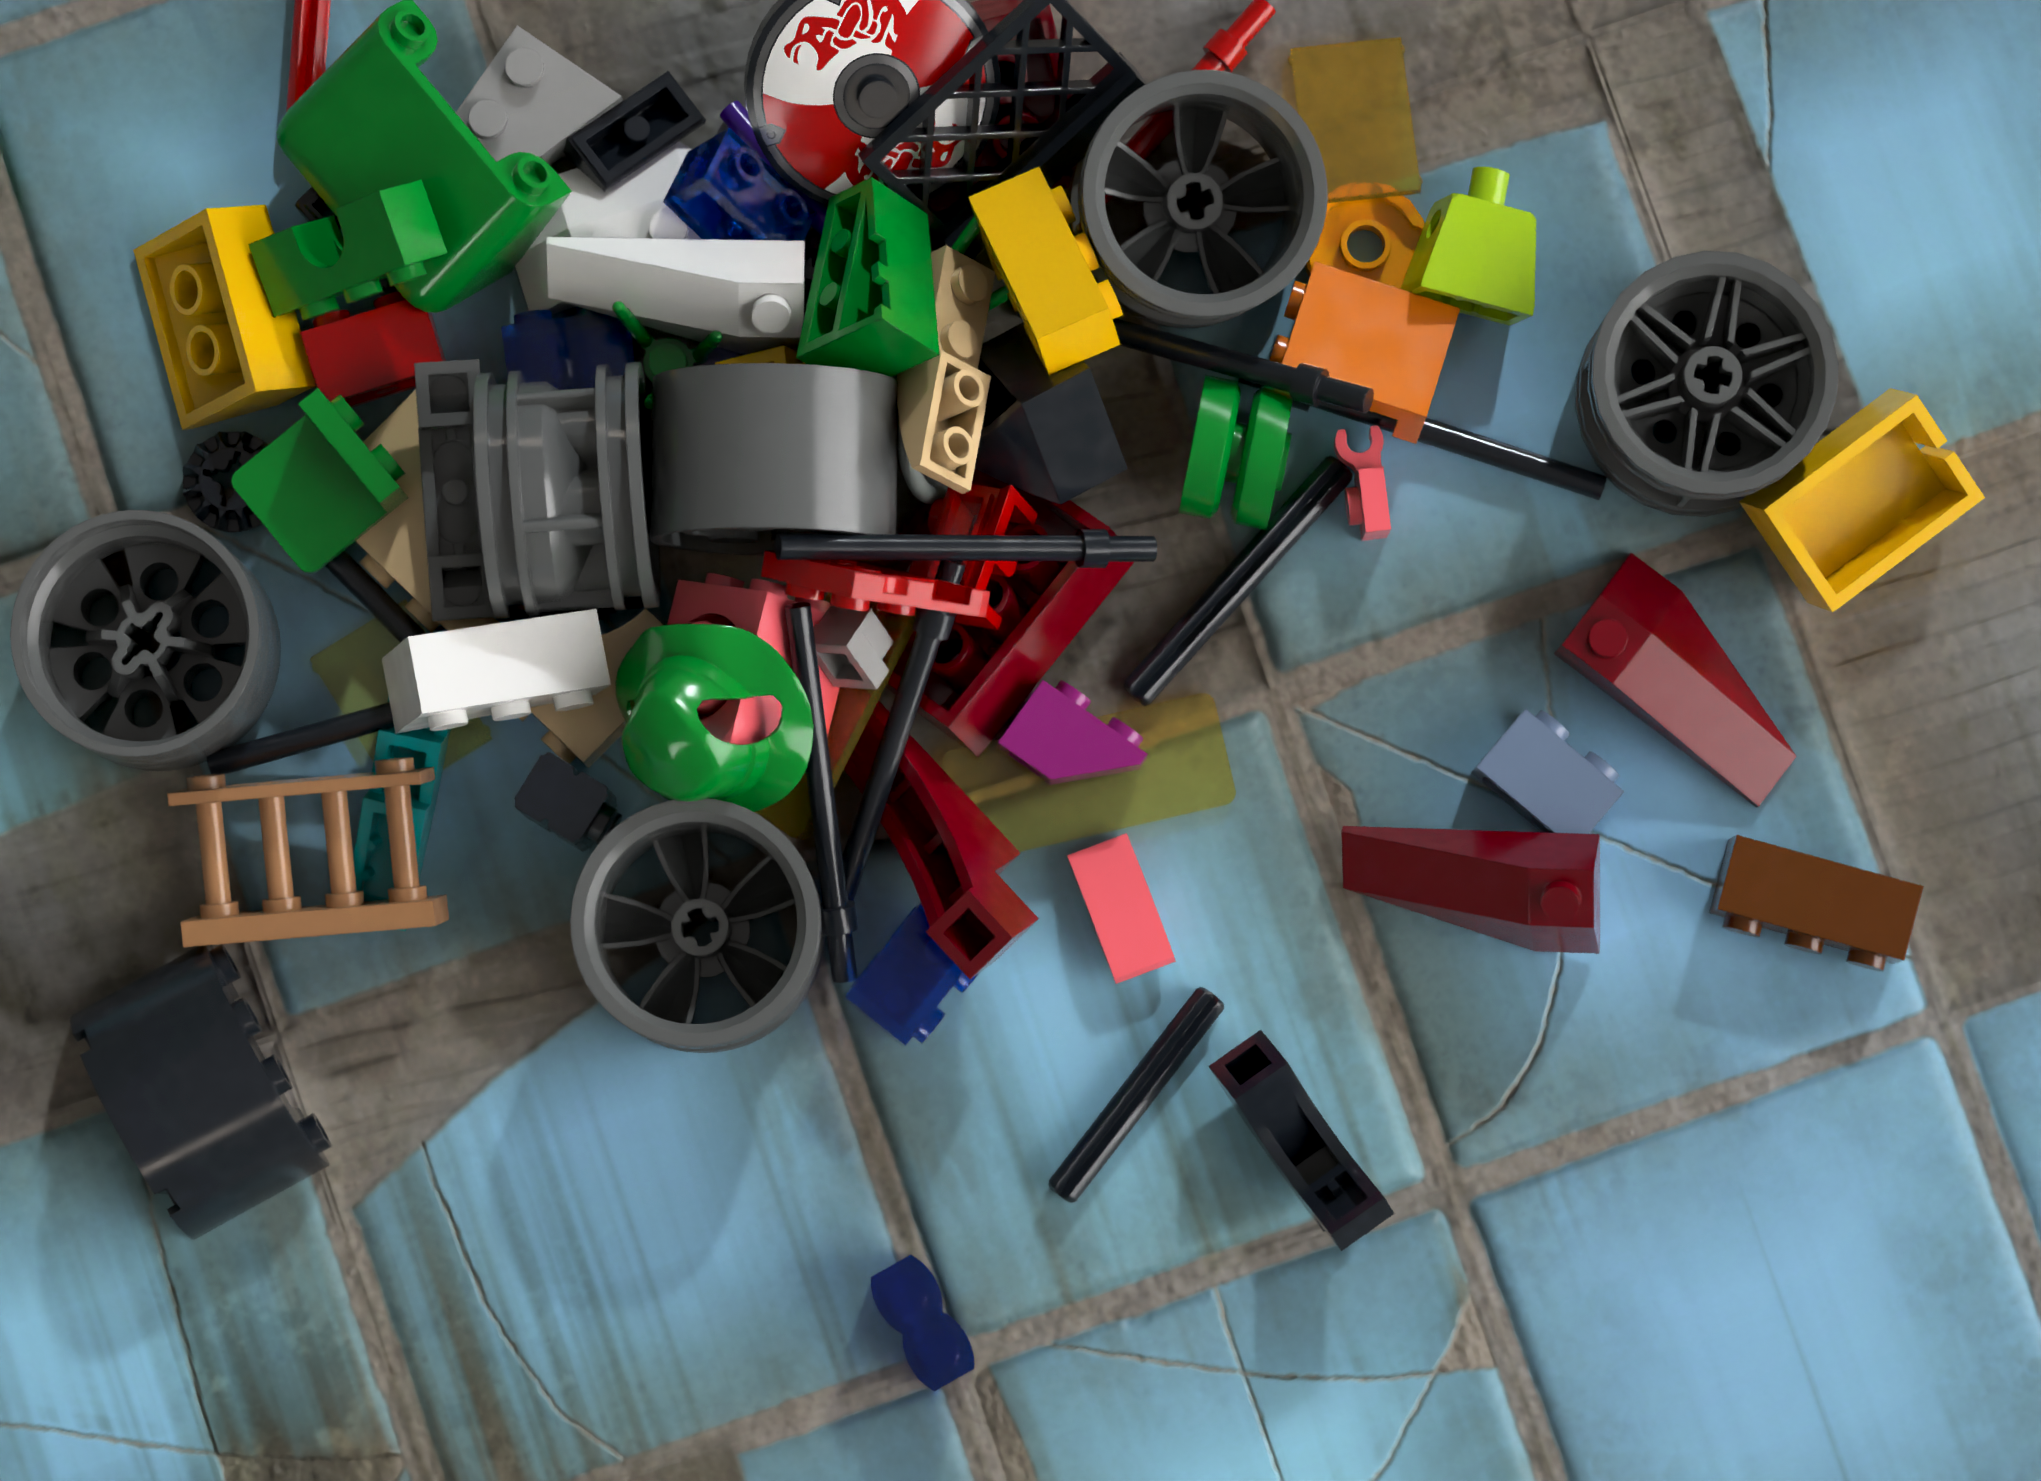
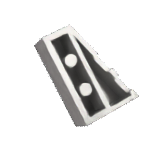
M517 25L460 105L456 114L496 162L510 154L526 152L544 159L551 166L560 158L564 160L567 157L564 153V148L569 137L623 102V98Z

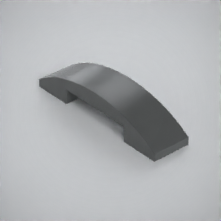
M479 359L414 363L432 621L492 618L495 616L490 603L483 561L474 457L473 402L476 375L480 373Z

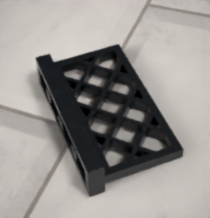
M1023 0L861 150L858 155L862 162L892 191L927 213L929 227L944 240L947 246L952 247L974 217L968 197L1037 167H1040L1051 188L1085 157L1096 131L1110 113L1124 99L1147 83L1121 52L1118 53L1068 0ZM1051 3L1062 15L1060 39L1029 40L1030 22ZM1073 27L1084 38H1073ZM1015 35H1017L1016 40H1011ZM1071 52H1098L1108 62L1089 80H1069ZM1059 53L1056 81L1025 82L1027 54ZM1015 54L1013 82L981 83L982 68L994 55ZM1073 94L1069 99H1067V95ZM1055 95L1054 112L1044 122L1022 124L1024 96ZM1012 97L1010 123L978 125L980 98ZM968 98L966 126L934 127L935 110L946 99ZM922 123L921 128H916L919 124ZM1008 138L1007 156L996 166L975 167L977 140ZM965 140L963 167L931 169L933 141ZM921 142L919 169L892 170L882 159L899 143ZM961 182L960 199L940 217L928 205L930 183ZM918 183L917 193L908 184ZM980 232L963 255L974 259L985 249Z

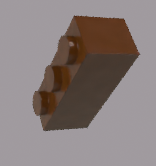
M1736 835L1727 842L1709 913L1725 917L1722 928L1752 937H1760L1762 928L1786 934L1784 945L1809 953L1822 954L1823 947L1826 945L1848 951L1846 962L1871 970L1884 971L1886 962L1895 964L1905 960L1924 886Z

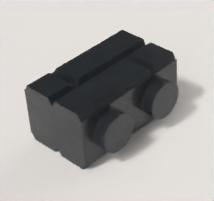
M547 752L539 757L514 798L515 808L526 818L549 832L553 831L559 838L582 852L588 848L591 849L594 843L598 845L611 830L619 825L623 816L618 813L616 797L607 786L584 772L579 773L574 766L551 752Z

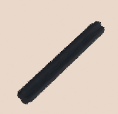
M1331 455L1319 464L1268 522L1267 529H1261L1125 679L1123 687L1131 697L1144 706L1150 705L1347 487L1352 480L1353 474L1346 465Z

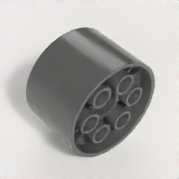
M784 363L702 365L668 370L655 375L652 383L650 541L660 546L680 550L764 556L765 551L775 550L777 534H896L898 381L883 374L859 369Z
M150 510L116 511L96 516L70 528L45 548L27 572L19 588L11 618L10 640L14 667L19 682L36 711L48 724L68 739L102 758L128 768L144 771L184 769L207 762V756L223 748L234 746L259 720L269 703L278 678L281 658L280 631L271 601L258 579L211 534L189 521L167 513ZM125 549L133 585L127 584L119 587L102 559L112 553ZM206 558L214 563L222 573L194 598L191 595L192 583ZM160 570H174L178 577L176 591L165 600L151 599L148 593V584L152 576ZM104 595L116 596L119 603V612L116 618L108 625L94 626L90 619V608L93 602ZM211 607H225L229 614V624L226 630L217 637H203L199 629V621L202 614ZM53 624L86 632L88 646L51 648ZM158 627L154 634V638L160 643L158 650L154 654L143 650L136 657L135 655L138 653L140 646L133 640L135 634L140 629L150 634ZM179 630L182 638L175 636ZM245 645L242 666L215 659L216 650L225 649L230 646ZM175 653H182L177 664L168 671L166 665L172 661ZM96 658H107L111 666V675L108 682L99 689H86L83 684L82 673L87 663ZM206 669L218 670L222 679L219 693L213 699L197 701L191 691L195 676ZM149 670H151V672H152V674H153V676H145V675L147 674V672H148ZM146 695L159 696L163 707L160 719L149 727H138L133 719L135 704ZM112 698L119 699L102 734L94 731L83 722L104 701L111 700ZM184 701L199 724L180 734L176 721L177 709L175 704Z

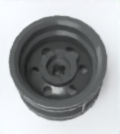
M1701 251L1673 257L1645 271L1620 293L1587 344L1576 376L1575 410L1581 437L1596 466L1614 486L1644 506L1671 515L1707 517L1735 511L1742 507L1739 501L1744 497L1779 481L1811 452L1828 426L1837 398L1839 366L1832 332L1818 305L1793 278L1768 262L1737 252ZM1686 312L1694 318L1696 328L1692 335L1688 336L1672 324L1673 317L1676 314ZM1749 324L1758 330L1759 341L1756 346L1744 349L1736 343L1735 332L1740 326ZM1645 361L1652 366L1654 378L1650 383L1639 384L1633 379L1631 367L1635 362ZM1705 367L1714 369V379L1724 383V385H1719L1712 394L1704 392L1705 385L1703 380L1694 378V375L1699 376ZM1764 385L1775 386L1781 393L1780 403L1771 408L1757 394L1758 389ZM1665 421L1671 428L1675 429V440L1668 444L1657 441L1653 435L1654 424ZM1724 433L1734 435L1739 441V451L1730 456L1721 454L1715 446L1716 438Z

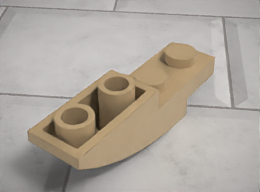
M945 245L931 252L940 355L897 374V406L904 449L911 467L964 494L971 491L991 376L978 370L995 271Z

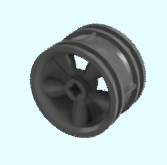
M1190 70L1177 72L1149 82L1134 91L1110 113L1096 131L1085 157L1071 171L1067 198L1076 221L1068 224L1073 236L1085 232L1099 264V268L1091 272L1097 283L1109 280L1123 311L1146 322L1164 327L1200 328L1212 326L1240 316L1275 296L1300 273L1309 261L1319 241L1326 217L1328 191L1325 166L1319 147L1307 124L1297 111L1273 90L1255 80L1226 71ZM1172 111L1178 159L1165 163L1156 171L1149 163L1119 140L1127 129L1141 120L1156 114ZM1226 119L1248 132L1260 144L1270 159L1239 173L1231 179L1228 178L1220 167L1211 163L1223 133ZM1186 188L1192 189L1193 198L1202 195L1206 203V207L1196 213V220L1190 219L1189 211L1180 213L1177 207V201L1186 195ZM1105 195L1132 201H1143V216L1148 228L1140 231L1119 246L1108 221ZM1237 211L1245 213L1283 212L1279 239L1263 269L1227 235L1234 225ZM1173 249L1184 253L1199 252L1200 261L1212 294L1186 293L1171 289L1157 282L1171 257Z
M717 799L665 801L643 809L622 821L605 836L588 858L581 871L572 900L570 924L573 951L584 981L594 997L616 1020L632 1031L656 1044L684 1052L717 1053L733 1050L760 1040L776 1030L791 1017L807 997L817 977L824 953L825 935L821 934L820 909L822 901L812 875L797 849L778 828L762 816L747 808ZM707 833L722 834L745 841L765 853L767 857L758 863L731 892L720 884L708 882L709 842ZM655 847L657 856L676 890L664 899L659 909L632 899L613 895L619 880L627 869L646 851ZM796 904V941L788 966L747 946L751 934L749 920L787 909ZM699 912H703L710 922H719V931L710 933L712 942L705 946H700L694 937H685V926L694 925L691 916ZM656 942L660 955L669 965L663 970L638 1006L627 995L616 979L610 965L607 949H622ZM726 972L731 982L751 1008L732 1018L719 1022L692 1024L700 977H714Z

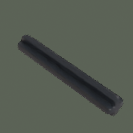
M1199 987L1193 992L1049 1179L1048 1185L1051 1190L1067 1202L1073 1203L1078 1200L1222 1013L1224 1003L1216 995L1203 987Z

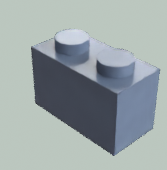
M1525 709L1471 772V774L1540 832L1589 834L1624 792L1614 783L1619 777L1616 770L1591 751L1585 757L1579 754L1565 742L1570 735L1567 729L1542 710L1534 716Z

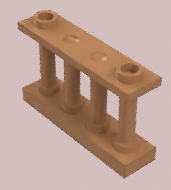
M400 757L376 760V772L232 785H226L225 773L186 777V789L167 793L168 806L196 804L206 904L199 905L200 915L180 922L183 947L432 927L448 921L447 894L427 896L426 885H420L410 792V785H420L435 780L434 767L415 768L414 757ZM384 788L394 888L388 889L389 899L364 901V891L357 890L347 791ZM321 793L331 893L325 894L326 905L302 907L301 896H294L284 796ZM258 799L268 898L262 900L263 910L239 912L238 901L231 900L221 802Z

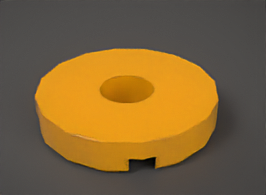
M1356 184L1340 187L1328 195L1323 230L1315 250L1305 265L1306 273L1310 277L1314 262H1318L1401 289L1425 225L1424 220L1408 198L1388 186L1378 184L1356 186ZM1367 230L1378 235L1383 245L1382 255L1372 262H1360L1354 259L1347 247V240L1352 234L1357 231Z

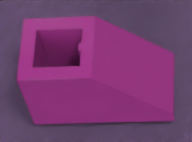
M1042 680L998 742V749L1049 785L1139 770L1148 755L1139 748L1144 739L1140 734L1115 717H1112L1106 725L1086 711L1091 704V700L1063 680H1060L1055 688Z

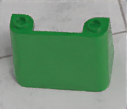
M402 0L381 13L288 109L280 121L276 133L278 144L284 154L335 215V209L380 190L422 179L448 253L424 262L426 275L395 285V287L414 307L425 312L438 313L453 307L511 273L572 191L544 159L532 153L517 152L497 162L418 68L434 53L438 42L437 34L430 20L413 0Z

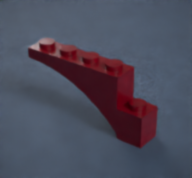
M840 687L827 737L828 747L831 754L863 794L890 712L869 689ZM909 735L880 822L895 845L914 883L930 926L926 933L969 979H972L995 962L1039 918L999 876L1021 853L923 747Z

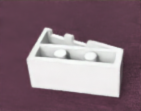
M597 609L409 636L381 658L395 734L430 727V731L452 729L467 725L469 719L492 715L493 721L516 719L530 715L531 707L554 703L555 711L579 709L593 705L592 695H596L611 685Z

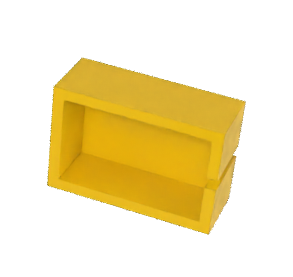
M1889 388L1816 443L1811 452L1782 479L1751 495H1747L1739 502L1806 602L1834 612L1985 497L1955 451L1940 448L1947 442V439L1916 394ZM1915 443L1922 444L1925 446L1919 450Z

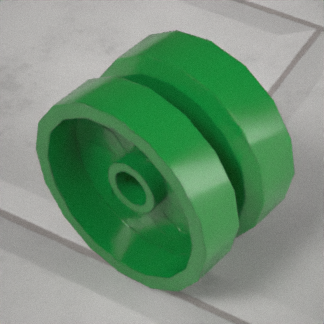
M1205 375L1178 513L1210 519L1218 511L1224 481L1235 483L1230 512L1234 523L1266 530L1275 491H1281L1292 433L1287 432L1292 406L1290 393L1261 386L1253 395L1248 422H1236L1241 397L1238 382L1236 380Z

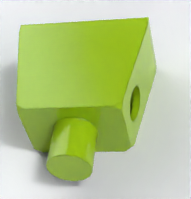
M1474 167L1472 169L1468 195L1451 193L1434 202L1401 286L1402 290L1460 308L1459 313L1509 326L1533 316L1535 308L1536 218L1531 212L1504 205L1510 178L1509 173L1492 167Z

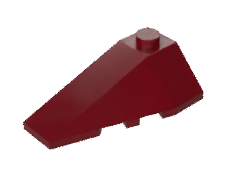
M1632 552L1554 653L1755 807L1760 806L1797 757L1683 591Z
M1366 826L1342 827L1344 889L1533 951L1595 954L1600 952V834Z

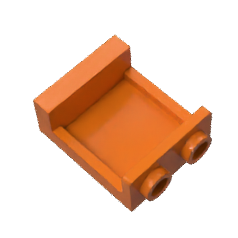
M1314 262L1308 284L1299 281L1294 283L1284 317L1295 320V324L1290 338L1277 335L1270 361L1296 368L1300 363H1306L1327 369L1329 376L1332 378L1372 388L1374 398L1369 411L1396 419L1392 436L1416 444L1431 405L1460 308Z

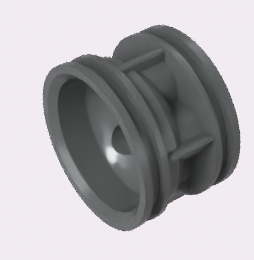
M641 362L626 363L625 375L612 376L608 364L597 365L595 388L558 390L546 381L525 383L523 373L520 370L509 372L507 384H496L494 375L491 372L478 373L476 375L473 428L477 503L486 582L491 607L496 619L511 618L513 605H524L529 617L540 616L541 612L615 607L616 610H626L628 598L642 596L645 608L659 607L661 595L660 545L650 541L652 433L649 409L644 406L647 391Z

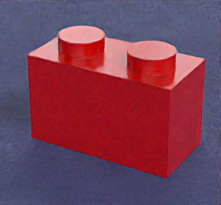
M394 292L376 299L373 302L375 307L373 310L350 316L349 310H338L315 318L312 321L314 328L302 331L300 334L317 388L320 389L330 402L338 395H341L351 408L415 388L414 363L446 361L431 312H425L414 307L400 292Z

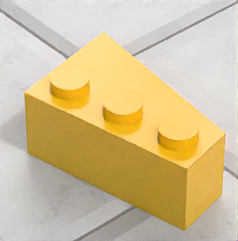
M1037 167L968 197L992 269L995 271L998 281L1003 279L1009 291L1007 293L1008 299L1014 311L1019 312L1024 322L1025 331L1048 375L1121 345L1113 319L1123 315L1120 304L1109 280L1097 283L1091 272L1098 269L1099 264L1085 232L1073 236L1068 224L1075 222L1076 218L1061 185L1050 189L1040 167Z

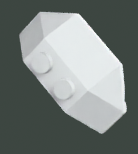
M677 142L605 192L578 168L558 174L572 192L515 267L531 319L535 320L577 307L548 298L547 237L772 239L755 185L685 144Z

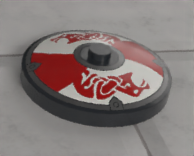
M778 0L762 20L748 52L744 78L748 118L756 141L764 156L777 173L792 187L810 199L828 206L830 197L871 177L888 187L862 162L858 153L989 33L982 18L969 0ZM994 55L983 65L981 83H1001V72L997 55ZM1000 97L980 98L978 125H995L1000 106ZM968 98L946 99L935 110L934 127L966 126ZM922 123L919 124L916 128H921ZM989 139L977 140L975 161L984 150ZM965 140L933 141L931 169L963 167ZM921 142L899 143L882 160L892 170L919 169ZM955 182L930 183L929 199L939 195ZM918 183L908 184L917 193Z

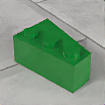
M873 177L830 197L796 358L808 365L852 368L892 377L939 356L928 214Z

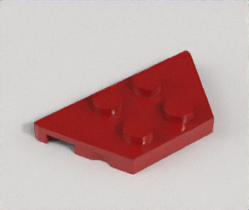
M775 550L765 551L761 577L786 582V595L812 600H824V594L828 592L832 593L830 605L857 611H869L870 601L877 602V610L900 615L915 616L916 608L986 617L990 591L858 560H777Z

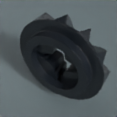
M219 431L215 436L196 444L194 452L183 466L182 494L198 519L206 525L224 532L247 531L262 524L236 490L232 498L229 497L227 506L224 507L226 501L223 497L224 487L215 482L208 474L228 473L232 464H236L238 456H240L239 463L242 467L268 446L266 442L246 431Z

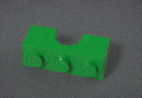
M422 179L377 191L336 208L335 212L343 232V238L333 215L289 227L248 244L274 317L300 310L303 321L339 309L336 300L338 296L343 295L346 304L383 292L379 281L387 277L389 285L392 287L426 275L427 272L423 263L448 252Z

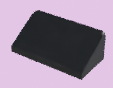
M667 71L569 137L566 141L564 153L578 169L605 192L704 125L706 119L670 72Z

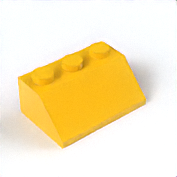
M266 205L206 208L133 250L182 430L198 428L277 406L316 386L300 334L301 330L296 312L274 317L248 245L275 234Z

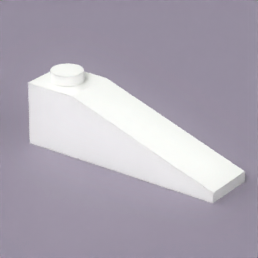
M547 237L548 298L616 318L618 317L612 310V305L616 301H621L643 326L702 342L707 335L717 330L722 334V340L717 347L740 354H751L783 345L795 351L798 350L804 322L805 241Z

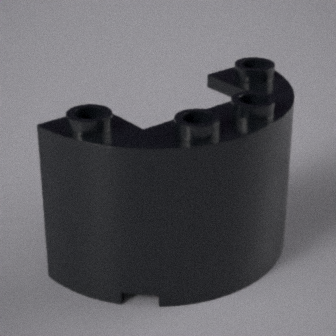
M223 944L216 948H213L212 945L197 946L70 1017L73 1036L77 1042L85 1038L90 1047V1050L80 1056L122 1142L153 1193L169 1195L174 1204L167 1209L170 1217L188 1237L194 1240L329 1166L330 1164L323 1151L332 1147L323 1126L314 1113L304 1117L299 1108L291 1107L284 1094L293 1088L286 1071L274 1054L265 1059L253 1036L262 1032V1029L246 999L242 997L234 1001L239 995L232 982L241 978Z

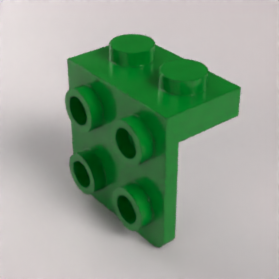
M319 388L315 389L298 403L306 415L240 467L231 479L232 486L296 565L308 574L318 572L408 499V496L396 483L399 478L406 474L382 444H379L370 451L355 433L365 425L364 422L341 395H338L330 402Z

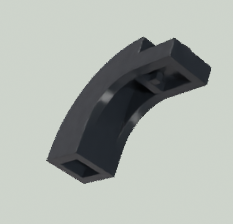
M1259 1030L1208 1066L1247 1127L1292 1191L1323 1232H1327L1341 1251L1395 1214L1382 1193L1334 1134L1308 1096L1289 1063L1262 1030Z

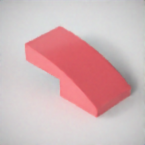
M1127 833L1067 855L1115 984L1176 962Z

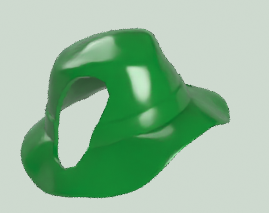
M673 624L646 629L626 653L618 668L615 681L618 706L626 721L622 731L621 742L629 769L645 786L669 801L717 799L755 812L780 801L799 783L806 771L812 751V711L808 697L798 677L784 658L770 644L757 635L737 627L718 624ZM773 695L781 703V717L777 728L766 738L744 745L724 742L714 737L703 726L697 713V708L704 700H737ZM631 700H634L633 702H635L633 709L631 708L630 704Z

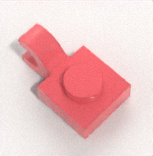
M1378 425L1370 426V448L1362 453L1354 452L1348 447L1345 429L1337 430L1334 438V451L1337 458L1355 473V487L1345 488V505L1349 526L1360 525L1361 541L1387 538L1391 531L1384 467L1381 464V451L1384 440Z

